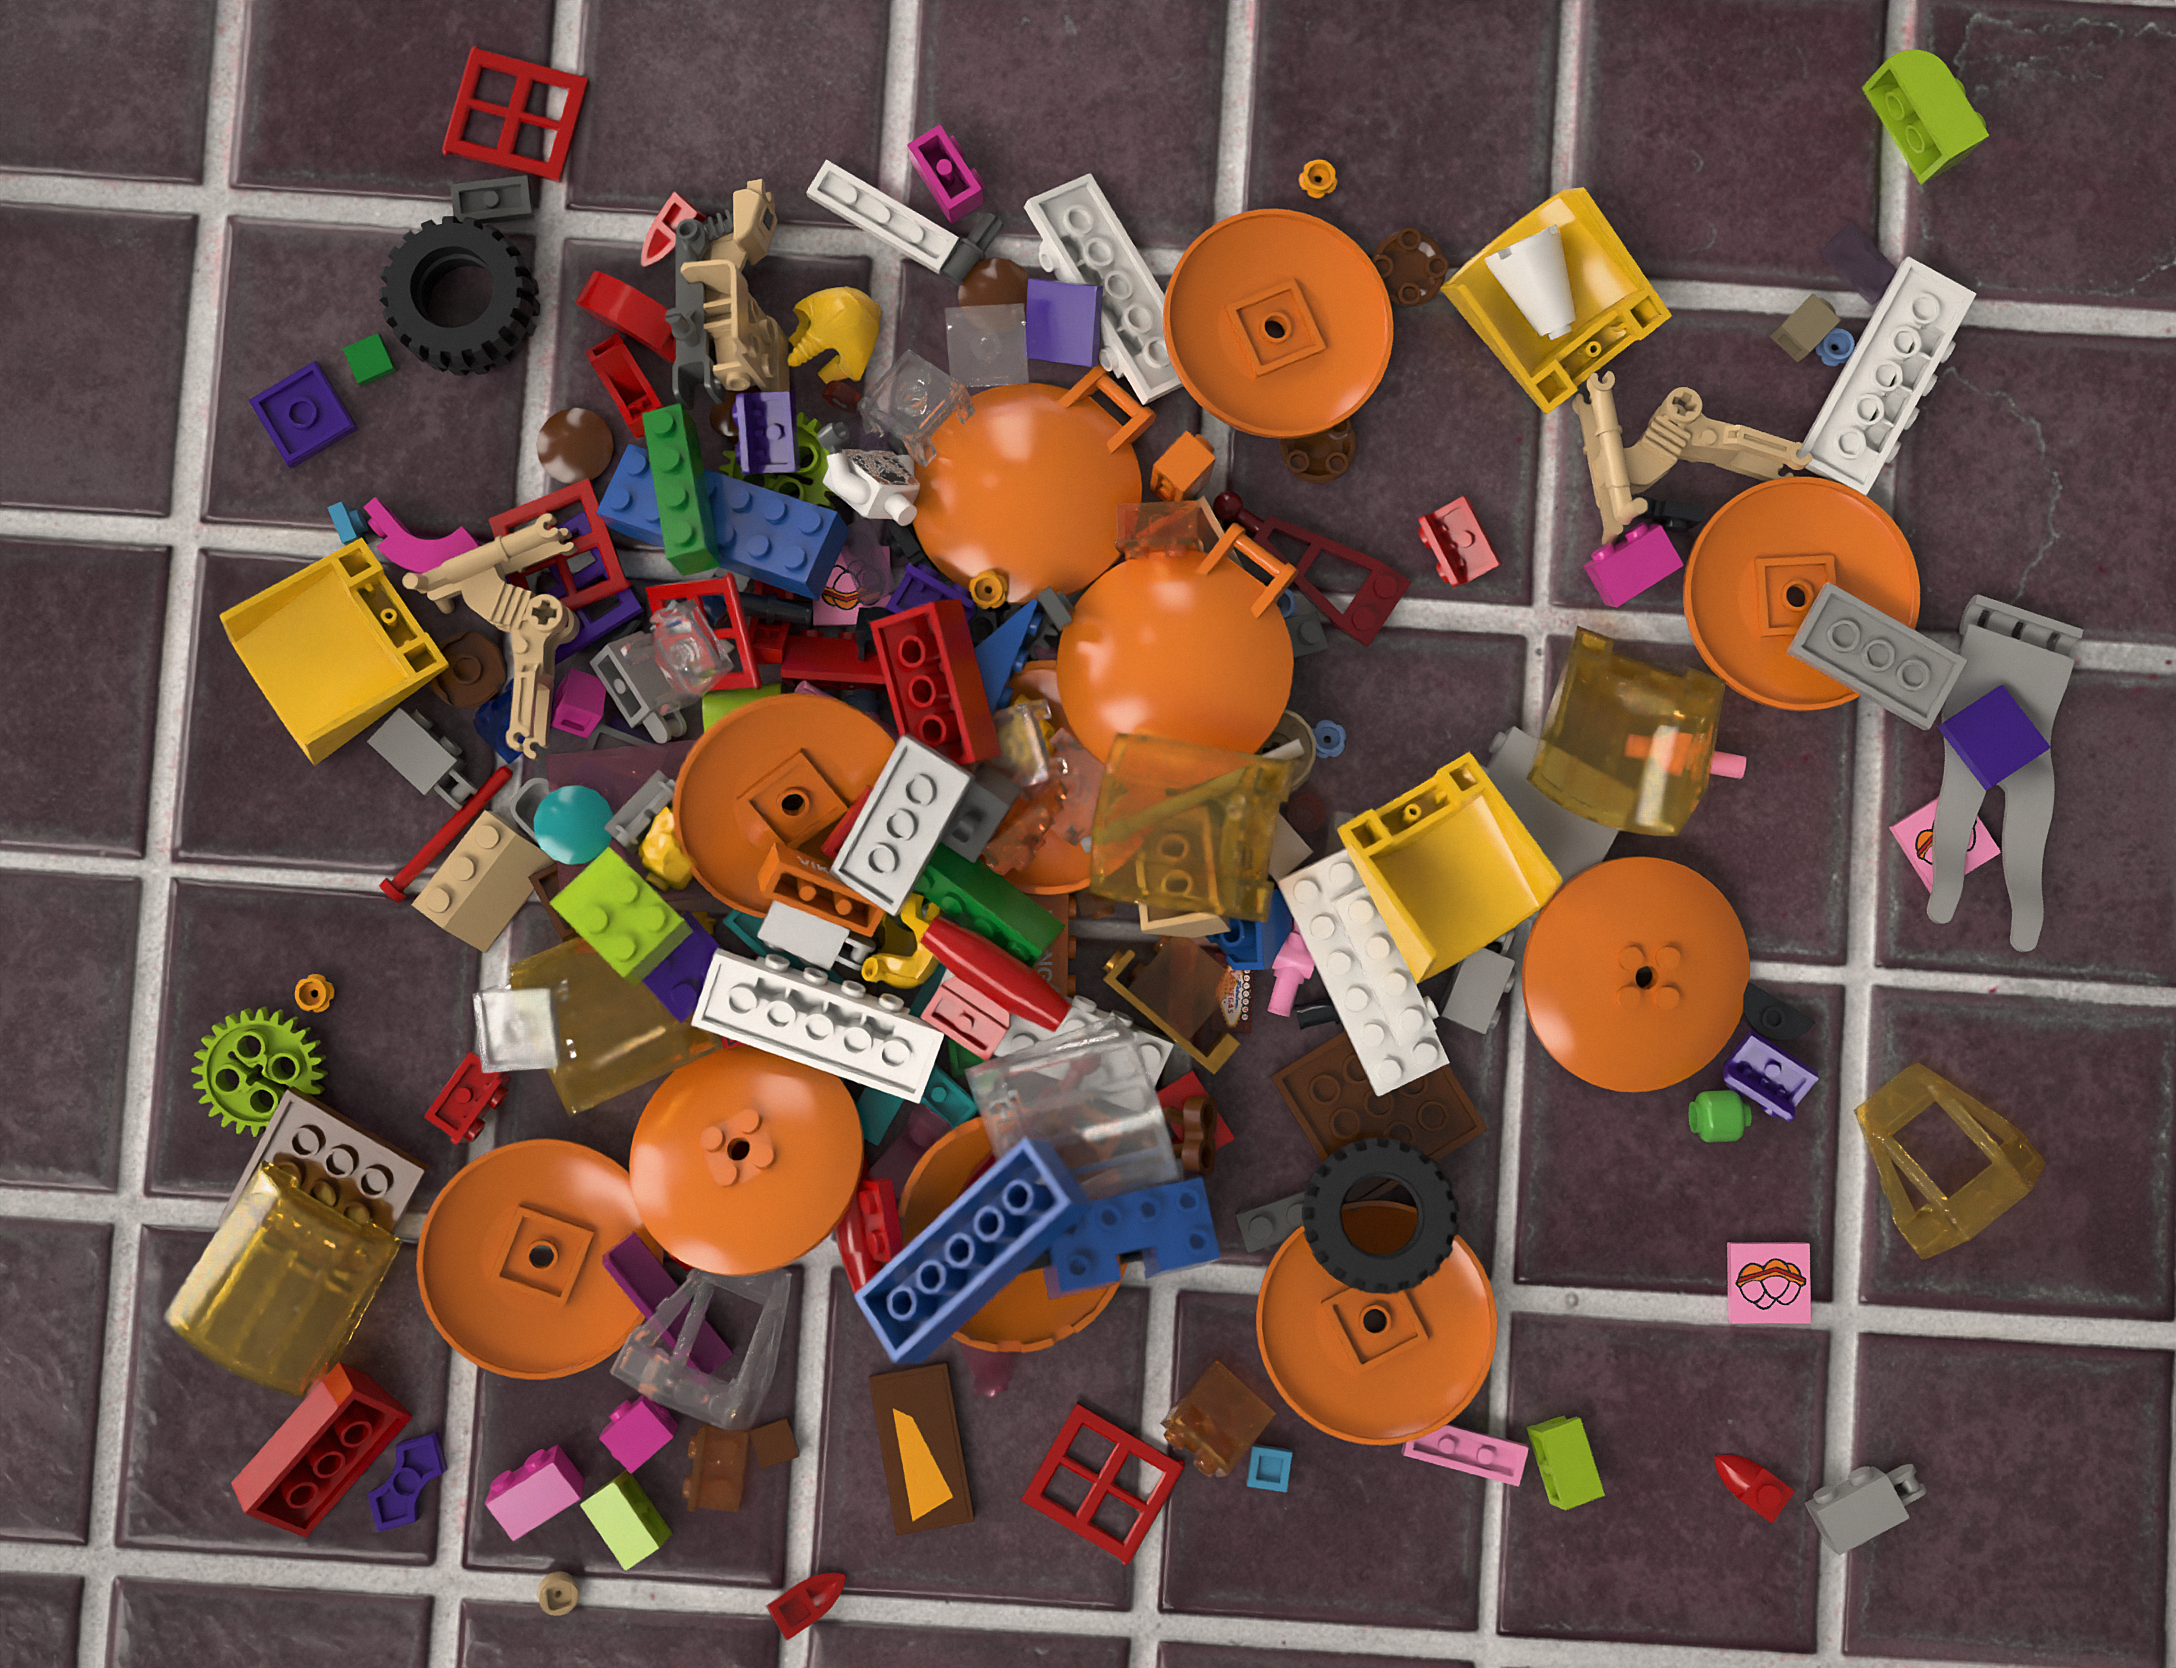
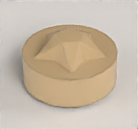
M560 1571L547 1575L540 1582L537 1589V1597L541 1608L547 1614L554 1616L570 1612L576 1606L580 1596L574 1577L569 1573Z

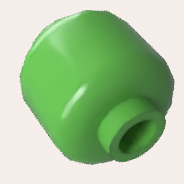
M1703 1091L1698 1094L1695 1102H1691L1689 1105L1690 1128L1693 1133H1698L1699 1137L1705 1142L1738 1141L1743 1136L1745 1127L1751 1125L1750 1106L1748 1103L1742 1102L1741 1097L1736 1091Z

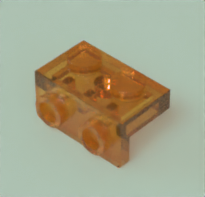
M1197 501L1117 504L1118 539L1115 540V549L1120 554H1125L1126 559H1148L1149 553L1165 552V557L1185 558L1189 556V551H1199Z

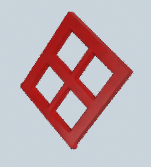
M473 46L470 50L443 144V154L445 156L452 154L561 183L589 86V79L480 50L478 46ZM483 68L517 77L509 107L474 98ZM534 81L569 90L560 121L525 112ZM471 109L505 118L497 149L462 140ZM522 123L557 132L548 162L514 154Z
M589 478L488 519L494 537H504L511 534L509 529L581 500L592 532L563 543L565 545L568 542H572L577 546V552L569 556L559 554L525 568L523 573L516 572L508 576L511 585L531 591L526 576L557 564L568 595L558 600L571 611L629 589L631 586V581L626 579L608 526L596 514L600 504L592 481ZM550 525L547 530L555 528V525ZM598 547L609 579L578 591L567 560Z
M728 572L723 577L646 587L667 670L675 679L682 693L752 687L755 690L761 689L762 681L735 576L732 573ZM724 593L732 627L710 629L702 596ZM687 598L695 631L674 633L666 600ZM735 638L744 671L722 673L713 640ZM699 643L706 675H685L677 644Z
M1076 1402L1023 1494L1021 1501L1121 1559L1123 1565H1128L1131 1563L1183 1472L1185 1462L1184 1460H1175ZM1082 1425L1116 1444L1099 1474L1066 1455ZM1130 1453L1163 1471L1147 1501L1114 1483ZM1060 1464L1093 1483L1077 1513L1043 1494ZM1107 1492L1141 1511L1124 1541L1091 1522Z

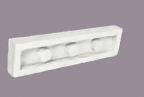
M828 160L824 162L806 192L810 199L939 275L960 241L956 235Z

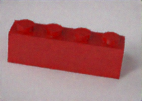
M961 598L931 602L870 622L900 739L902 735L909 734L959 766L1001 756Z
M800 630L799 636L789 635L781 668V678L790 687H797L801 681L806 680L818 689L847 691L866 689L878 693H888L878 652H868L865 655V660L859 661L855 633L840 632L838 638H824L821 631Z
M339 1361L231 1483L244 1514L306 1538L412 1418L411 1413L369 1375Z

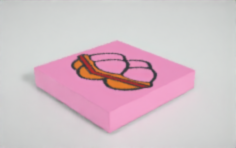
M890 546L842 547L819 601L813 599L814 627L856 626L859 607H886L892 597Z
M1939 796L1889 827L1930 894L1933 885V828ZM1978 815L1973 825L1967 848L1964 875L2001 853Z
M1727 1242L1728 1322L1732 1324H1811L1809 1243Z

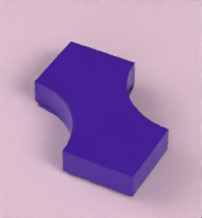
M439 1431L403 1440L396 1444V1464L390 1478L383 1486L367 1494L377 1533L414 1523L420 1519L418 1507L424 1487L431 1479L448 1470Z

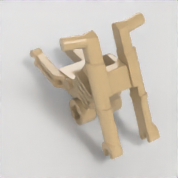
M1607 371L1602 378L1603 384L1598 381L1599 376L1597 373L1590 375L1587 380V388L1590 392V396L1587 399L1588 404L1584 403L1582 394H1577L1572 401V408L1580 418L1585 444L1583 452L1587 455L1595 500L1601 512L1604 527L1601 539L1603 546L1609 543L1615 546L1619 534L1623 531V525H1628L1632 518L1647 510L1648 504L1646 500L1637 498L1632 501L1631 494H1639L1646 491L1665 476L1678 459L1688 460L1692 463H1714L1718 467L1765 482L1779 478L1794 477L1792 473L1781 477L1778 475V472L1784 464L1791 469L1801 470L1813 459L1811 454H1807L1804 458H1799L1796 455L1802 448V443L1800 442L1795 443L1743 425H1732L1707 418L1701 412L1702 400L1694 390L1687 387H1679L1670 392L1662 405L1658 407L1649 419L1648 427L1638 442L1630 448H1623L1621 434L1623 431L1622 426L1618 424L1611 389L1615 383V377L1611 371ZM1679 400L1685 402V407L1683 408L1681 405L1676 403Z
M550 513L541 515L536 523L504 537H495V541L449 559L437 568L422 574L408 573L403 577V585L406 588L418 590L422 594L427 593L428 598L435 601L441 612L445 614L451 613L455 608L451 598L462 594L464 601L471 609L501 631L511 633L515 674L510 728L506 733V742L511 748L519 752L523 751L527 757L535 761L540 759V755L534 752V746L536 744L543 748H549L550 746L549 732L554 690L555 652L560 644H566L575 639L580 629V623L576 614L554 596L548 594L536 596L532 591L507 584L505 577L516 572L523 573L525 568L559 554L569 556L577 552L578 548L572 542L563 545L566 539L572 537V533L568 529L552 528L547 530L550 525H555L557 519ZM523 734L526 738L523 744H520L517 739L519 735Z

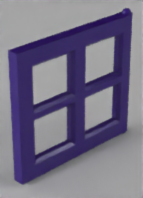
M585 511L580 512L556 527L557 529H568L572 536L577 533L582 536L592 532ZM598 547L590 550L596 561L572 575L578 591L604 575L607 580L609 579ZM557 564L548 567L557 585L541 595L548 594L557 599L568 596ZM506 576V582L510 584L509 578ZM630 587L616 593L621 602L619 606L593 622L584 607L574 611L583 628L579 630L578 635L571 642L560 644L557 647L555 665L644 611Z

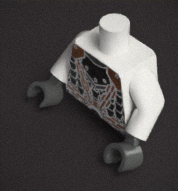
M831 422L819 431L818 441L825 449L829 450L830 455L826 456L829 468L822 482L853 509L868 519H894L901 526L911 523L917 514V509L913 503L917 498L920 485L914 477V456L910 455V448L920 440L918 429L912 427L904 433V426L901 425L890 435L889 443L898 452V456H896L892 451L841 449L840 444L848 440L850 434L846 424L838 422L834 425Z

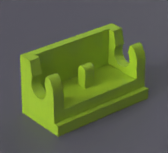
M1560 1416L1526 1427L1550 1504L1568 1510L1605 1496L1581 1418L1574 1417L1566 1420L1565 1416Z
M627 1469L600 1487L593 1495L580 1504L625 1571L659 1549L673 1534L636 1479Z

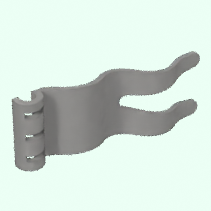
M1979 594L1973 596L1963 612L1959 626V633L1963 636L1957 655L1968 661L1942 706V723L2002 684L2051 747L2054 719L2075 659L2069 657L2074 643L2082 638L2084 630ZM1985 610L1989 614L1983 628L1977 626L1981 613ZM2021 622L2023 625L2017 639L2011 638L2016 623ZM2054 633L2057 634V637L2050 651L2045 649L2050 635ZM1945 737L1944 774L1933 828V885L1927 906L1928 917L1937 924H1944L1952 919L1961 897L1967 848L1973 825L1986 794L1985 789ZM2051 748L1996 784L2005 792L2002 858L2012 908L2010 943L2014 949L2020 952L2031 951L2036 947L2043 924L2042 864L2053 814L2055 794Z

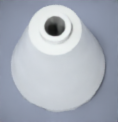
M1557 224L1484 259L1487 267L1539 336L1548 334L1549 339L1553 340L1572 330L1569 323L1576 320L1561 233Z

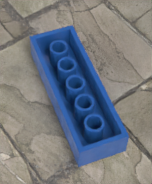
M628 443L596 514L614 532L665 549L649 452L647 449ZM704 468L721 562L720 568L819 601L850 532L839 514L835 511Z
M1025 1137L853 1297L894 1363H921L1093 1207V1204L1049 1141Z

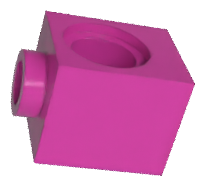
M570 668L556 689L550 726L588 739L603 715L606 688L601 680L586 672Z

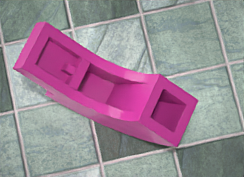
M376 497L363 507L372 517L367 523L384 540L376 547L391 561L415 574L430 571L441 566L449 559L483 546L463 526L451 535L441 539L423 540L416 538L387 504Z

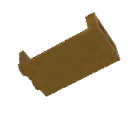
M1130 949L1124 955L1117 950L1102 968L1108 973L1103 980L1204 1067L1215 1074L1240 1043L1230 1034L1223 1031L1207 1051L1202 1054L1115 979L1136 955Z

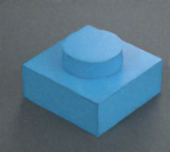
M342 501L327 507L341 542L347 546L361 537L368 544L364 534L365 531H368V526L358 509L354 510Z
M1252 1443L1246 1480L1247 1487L1287 1492L1292 1458L1291 1449Z

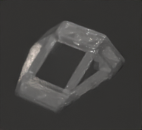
M694 1268L686 1276L688 1280L669 1299L666 1297L656 1307L658 1311L643 1326L639 1325L628 1336L610 1373L659 1404L725 1430H750L769 1393L775 1374L790 1293L791 1272L785 1268H779L758 1275L724 1276ZM716 1286L763 1306L738 1378L732 1377L730 1383L686 1366ZM695 1294L670 1358L664 1349L653 1344Z

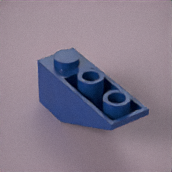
M1032 599L974 649L990 712L994 716L998 715L1000 708L1004 710L1008 708L1014 693V688L1009 685L1015 671L1018 673L1022 672L1029 655V651L1024 649L1029 635L1036 636L1042 624L1044 614L1039 613L1041 607L1036 600Z

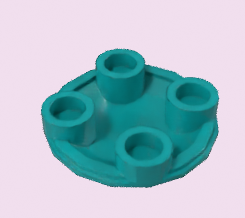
M580 785L564 786L549 793L539 804L534 817V835L541 849L553 860L569 866L585 864L597 858L610 845L613 836L603 827L614 817V814L608 802L595 790Z

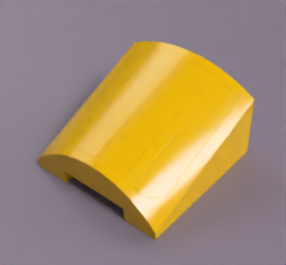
M1584 187L1561 190L1494 239L1440 287L1442 292L1543 413L1547 415L1577 392V386L1589 378L1592 373L1603 367L1635 340L1641 341L1672 316ZM1557 224L1561 233L1576 320L1569 323L1572 329L1570 332L1550 340L1548 334L1538 335L1487 267L1484 259Z
M362 537L220 615L232 646L283 724L314 766L449 667V663L427 632L424 633L387 579L383 567Z
M1470 752L1437 770L1435 776L1376 811L1371 808L1340 826L1337 830L1417 984L1466 959L1542 909L1563 883L1562 877Z

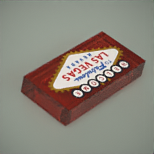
M1215 953L1211 1031L1251 1034L1254 970L1233 971L1225 961L1227 955L1225 953Z

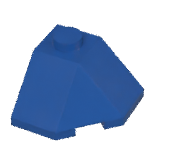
M1280 889L1227 892L1231 931L1206 935L1205 937L1210 943H1217L1227 955L1225 961L1233 971L1269 969L1293 929L1292 914Z

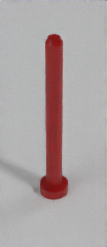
M507 765L501 766L392 881L385 878L379 884V887L391 899L400 904L407 897L403 891L512 778L513 771Z

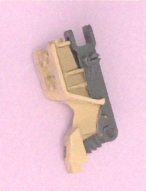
M763 179L747 182V189L738 190L733 193V213L729 209L725 210L726 220L720 213H717L719 222L717 224L710 216L708 217L709 223L706 225L697 220L685 219L676 227V308L669 309L666 312L665 317L667 318L665 320L671 325L672 334L676 338V360L672 365L673 393L676 400L681 403L685 410L694 408V387L705 383L708 394L717 404L725 403V390L741 391L748 389L750 386L757 385L762 392L790 391L789 365L787 362L789 356L788 338L774 318L764 314L757 301L748 292L747 280L741 274L747 260L751 265H755L767 255L778 221L775 214L774 196L771 192L765 193V182Z

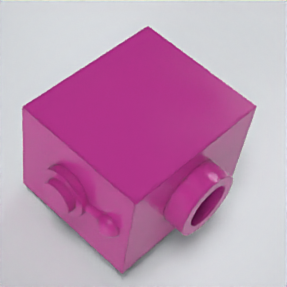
M647 1390L632 1404L625 1400L609 1415L612 1421L605 1426L599 1439L611 1451L613 1457L619 1460L632 1474L674 1437L679 1425L670 1416L669 1411L664 1406H661Z

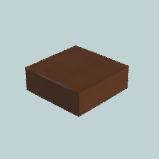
M789 1416L750 1429L749 1434L761 1470L800 1456Z

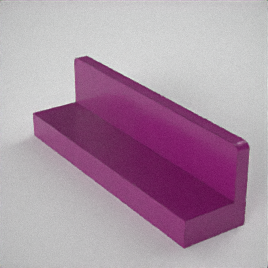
M632 1231L602 1255V1265L701 1386L704 1387L710 1382L708 1375L733 1355V1351L638 1234Z

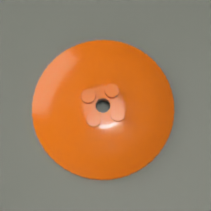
M1258 209L1233 215L1216 223L1195 239L1184 252L1172 273L1165 293L1162 321L1164 340L1170 361L1181 383L1198 404L1223 423L1251 435L1275 439H1293L1312 436L1340 424L1352 416L1373 394L1389 362L1393 343V315L1389 296L1379 272L1367 254L1344 232L1317 217L1285 209ZM1268 321L1280 323L1284 329V336L1281 338L1269 336L1265 330V323Z
M1787 477L1751 487L1723 505L1709 519L1699 533L1689 554L1683 581V605L1686 622L1693 642L1710 669L1724 683L1739 694L1762 705L1789 711H1815L1852 701L1862 695L1787 654L1786 651L1821 588L1828 582L1915 630L1920 608V582L1910 546L1893 519L1879 505L1857 490L1841 483L1815 477ZM1789 587H1798L1803 591L1805 601L1801 607H1794L1788 602L1786 593Z
M799 693L775 695L750 702L733 710L711 726L695 743L687 755L676 781L672 809L676 840L680 842L682 852L690 861L688 853L697 861V867L691 861V873L710 894L721 902L745 914L764 919L773 900L761 895L757 875L774 842L833 865L835 860L823 854L821 846L867 784L873 788L875 787L897 744L889 733L868 714L850 704L827 696ZM798 794L804 798L803 804L796 810H787L782 807V801L786 796Z
M1645 856L1621 857L1596 864L1580 872L1559 888L1543 907L1531 929L1522 964L1524 1005L1533 1030L1543 1047L1563 1068L1573 1075L1593 1085L1619 1092H1648L1677 1084L1704 1068L1723 1049L1734 1033L1743 1013V995L1748 981L1750 982V958L1744 930L1738 916L1724 895L1710 881L1684 865L1665 859ZM1648 966L1652 972V979L1647 986L1640 988L1636 983V974L1640 968Z
M748 1044L723 1049L722 1045L711 1048L693 1057L676 1069L655 1091L639 1119L633 1136L629 1160L630 1185L637 1211L650 1234L663 1248L679 1260L699 1270L724 1276H750L767 1273L787 1266L804 1257L821 1244L832 1233L849 1209L856 1194L864 1164L865 1146L861 1118L849 1090L835 1074ZM742 1141L749 1142L750 1152L748 1156L740 1161L733 1160V1147Z
M560 1139L522 1140L495 1148L477 1157L452 1177L441 1190L429 1210L420 1234L417 1250V1278L422 1301L434 1326L442 1337L467 1360L481 1368L511 1378L527 1380L552 1379L578 1373L605 1360L633 1336L645 1319L641 1311L602 1265V1255L632 1231L638 1234L662 1265L663 1247L644 1225L632 1196L629 1172L618 1162L596 1149L572 1141ZM538 1245H546L552 1249L554 1257L546 1265H536L530 1258L531 1250Z
M1359 1201L1343 1204L1342 1223L1346 1234L1357 1247L1372 1254H1388L1402 1248L1411 1239L1416 1229L1417 1208L1389 1201ZM1360 1207H1362L1361 1209L1357 1210L1356 1212H1353V1211H1352V1208H1360ZM1304 1224L1296 1229L1284 1241L1271 1260L1261 1283L1256 1309V1332L1262 1360L1269 1377L1285 1401L1302 1418L1323 1432L1342 1440L1366 1445H1393L1416 1440L1435 1432L1458 1416L1472 1401L1483 1384L1493 1360L1497 1338V1312L1492 1288L1483 1266L1468 1244L1459 1235L1455 1236L1452 1243L1453 1250L1449 1258H1445L1439 1266L1441 1269L1433 1277L1429 1276L1422 1281L1421 1285L1413 1289L1399 1291L1400 1293L1373 1294L1349 1287L1328 1274L1323 1266L1317 1262L1309 1244L1306 1242L1303 1232ZM1372 1309L1382 1311L1386 1318L1384 1328L1375 1333L1369 1332L1363 1324L1364 1315Z

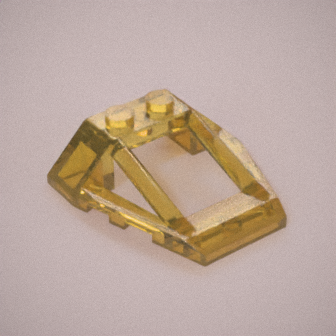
M1913 1062L1854 1109L1869 1154L1873 1156L1881 1179L1879 1181L1883 1192L1888 1196L1894 1212L1892 1216L1896 1227L1923 1260L1962 1244L1977 1235L2033 1189L2046 1164L2019 1129L1918 1062ZM1935 1101L1993 1163L1949 1199L1892 1137L1894 1133ZM1974 1118H1976L1979 1122H1981L1984 1126H1986L2004 1142L2000 1146H1998V1144L1986 1133V1131L1975 1121ZM1890 1158L1931 1204L1927 1203L1915 1213Z

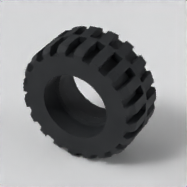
M443 216L442 224L436 225L431 219L421 223L423 230L417 234H414L411 230L402 236L406 241L400 249L396 246H393L388 254V257L392 260L391 266H383L380 278L387 284L386 287L379 289V301L386 307L382 313L386 323L393 329L392 333L417 358L422 362H427L433 369L443 373L448 369L457 376H467L468 370L471 369L477 375L489 373L488 365L495 363L501 368L509 363L506 356L513 350L519 355L526 347L521 340L525 334L532 337L537 327L531 319L532 316L540 315V303L535 298L540 291L538 283L532 275L533 270L508 237L505 238L494 226L490 224L483 226L478 219L465 217L463 223H461L456 216ZM464 266L480 267L489 272L493 279V294L488 308L477 320L458 328L440 327L432 321L429 314V299L435 284L443 275L453 269Z
M1364 1139L1338 1149L1320 1164L1313 1173L1314 1175L1307 1185L1304 1194L1305 1199L1302 1207L1303 1232L1306 1242L1309 1244L1317 1262L1336 1280L1367 1293H1400L1399 1291L1413 1289L1421 1285L1422 1281L1429 1276L1433 1277L1441 1269L1439 1266L1444 1259L1449 1258L1453 1250L1452 1243L1454 1237L1458 1236L1459 1224H1457V1212H1460L1458 1199L1455 1200L1452 1192L1454 1187L1449 1176L1445 1177L1440 1169L1441 1165L1434 1158H1429L1425 1155L1422 1149L1413 1144L1403 1143L1398 1139ZM1372 1177H1385L1400 1183L1409 1191L1417 1207V1225L1411 1239L1402 1248L1388 1254H1372L1357 1247L1346 1234L1342 1223V1207L1347 1194L1359 1182Z

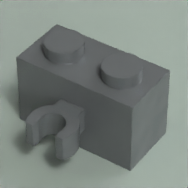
M984 762L974 772L975 778L940 840L972 863L978 859L1023 790Z

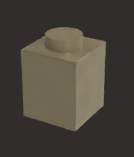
M1812 293L1770 337L1798 363L1822 341L1841 319L1835 314L1836 311L1831 303L1823 298H1818Z

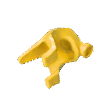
M848 286L825 289L802 299L793 309L799 319V324L796 332L788 339L794 346L793 352L789 354L787 359L788 365L791 367L800 366L802 363H806L808 359H812L813 356L824 352L825 349L833 348L839 355H836L817 373L829 388L847 378L854 382L860 381L878 338L879 320L882 316L881 307L864 292Z
M911 893L901 911V918L914 932H908L900 928L890 919L887 914L888 912L885 911L875 930L876 936L881 943V948L878 950V953L873 954L872 957L864 962L862 967L863 978L870 982L882 980L887 985L898 989H911L924 984L935 973L940 961L920 943V940L937 915L940 917L944 916L943 910L932 902L928 905L929 909L926 910V915L923 917L921 907L924 896Z

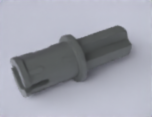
M985 213L968 237L960 239L959 243L961 246L941 270L942 274L949 281L957 286H961L963 280L979 260H985V251L1003 229L1001 220L992 213Z

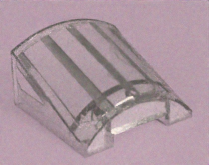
M1116 1015L965 1069L996 1163L1020 1141L1028 1137L1049 1141L1090 1201L1179 1182L1167 1127L1134 1033Z

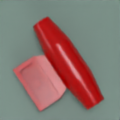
M937 915L920 940V943L955 975L939 986L922 1013L921 1018L986 1062L992 1057L1010 1029L1011 1014L1055 1033L1073 1006L1035 970L986 937Z
M865 1151L861 1179L849 1209L835 1228L838 1252L854 1295L886 1266V1262L890 1263L904 1250L892 1179L873 1177Z

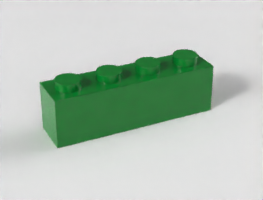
M681 403L643 413L666 559L683 577L721 567L696 423Z
M941 841L914 888L965 928L986 937L1032 969L1052 949L1066 925L980 859L972 863Z

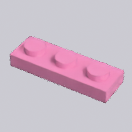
M1448 1423L1431 1434L1403 1443L1401 1452L1404 1456L1519 1487L1529 1447L1523 1443Z

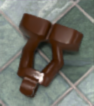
M1192 1096L1186 1101L1184 1112L1172 1106L1145 1112L1141 1115L1140 1124H1123L1122 1139L1139 1141L1141 1152L1166 1162L1182 1158L1183 1169L1190 1175H1211L1215 1166L1216 1142L1212 1138V1134L1216 1132V1100L1213 1097ZM1169 1122L1185 1127V1142L1171 1146L1166 1145L1158 1140L1159 1127Z

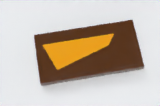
M947 1361L869 1375L871 1397L896 1536L974 1522L975 1515Z

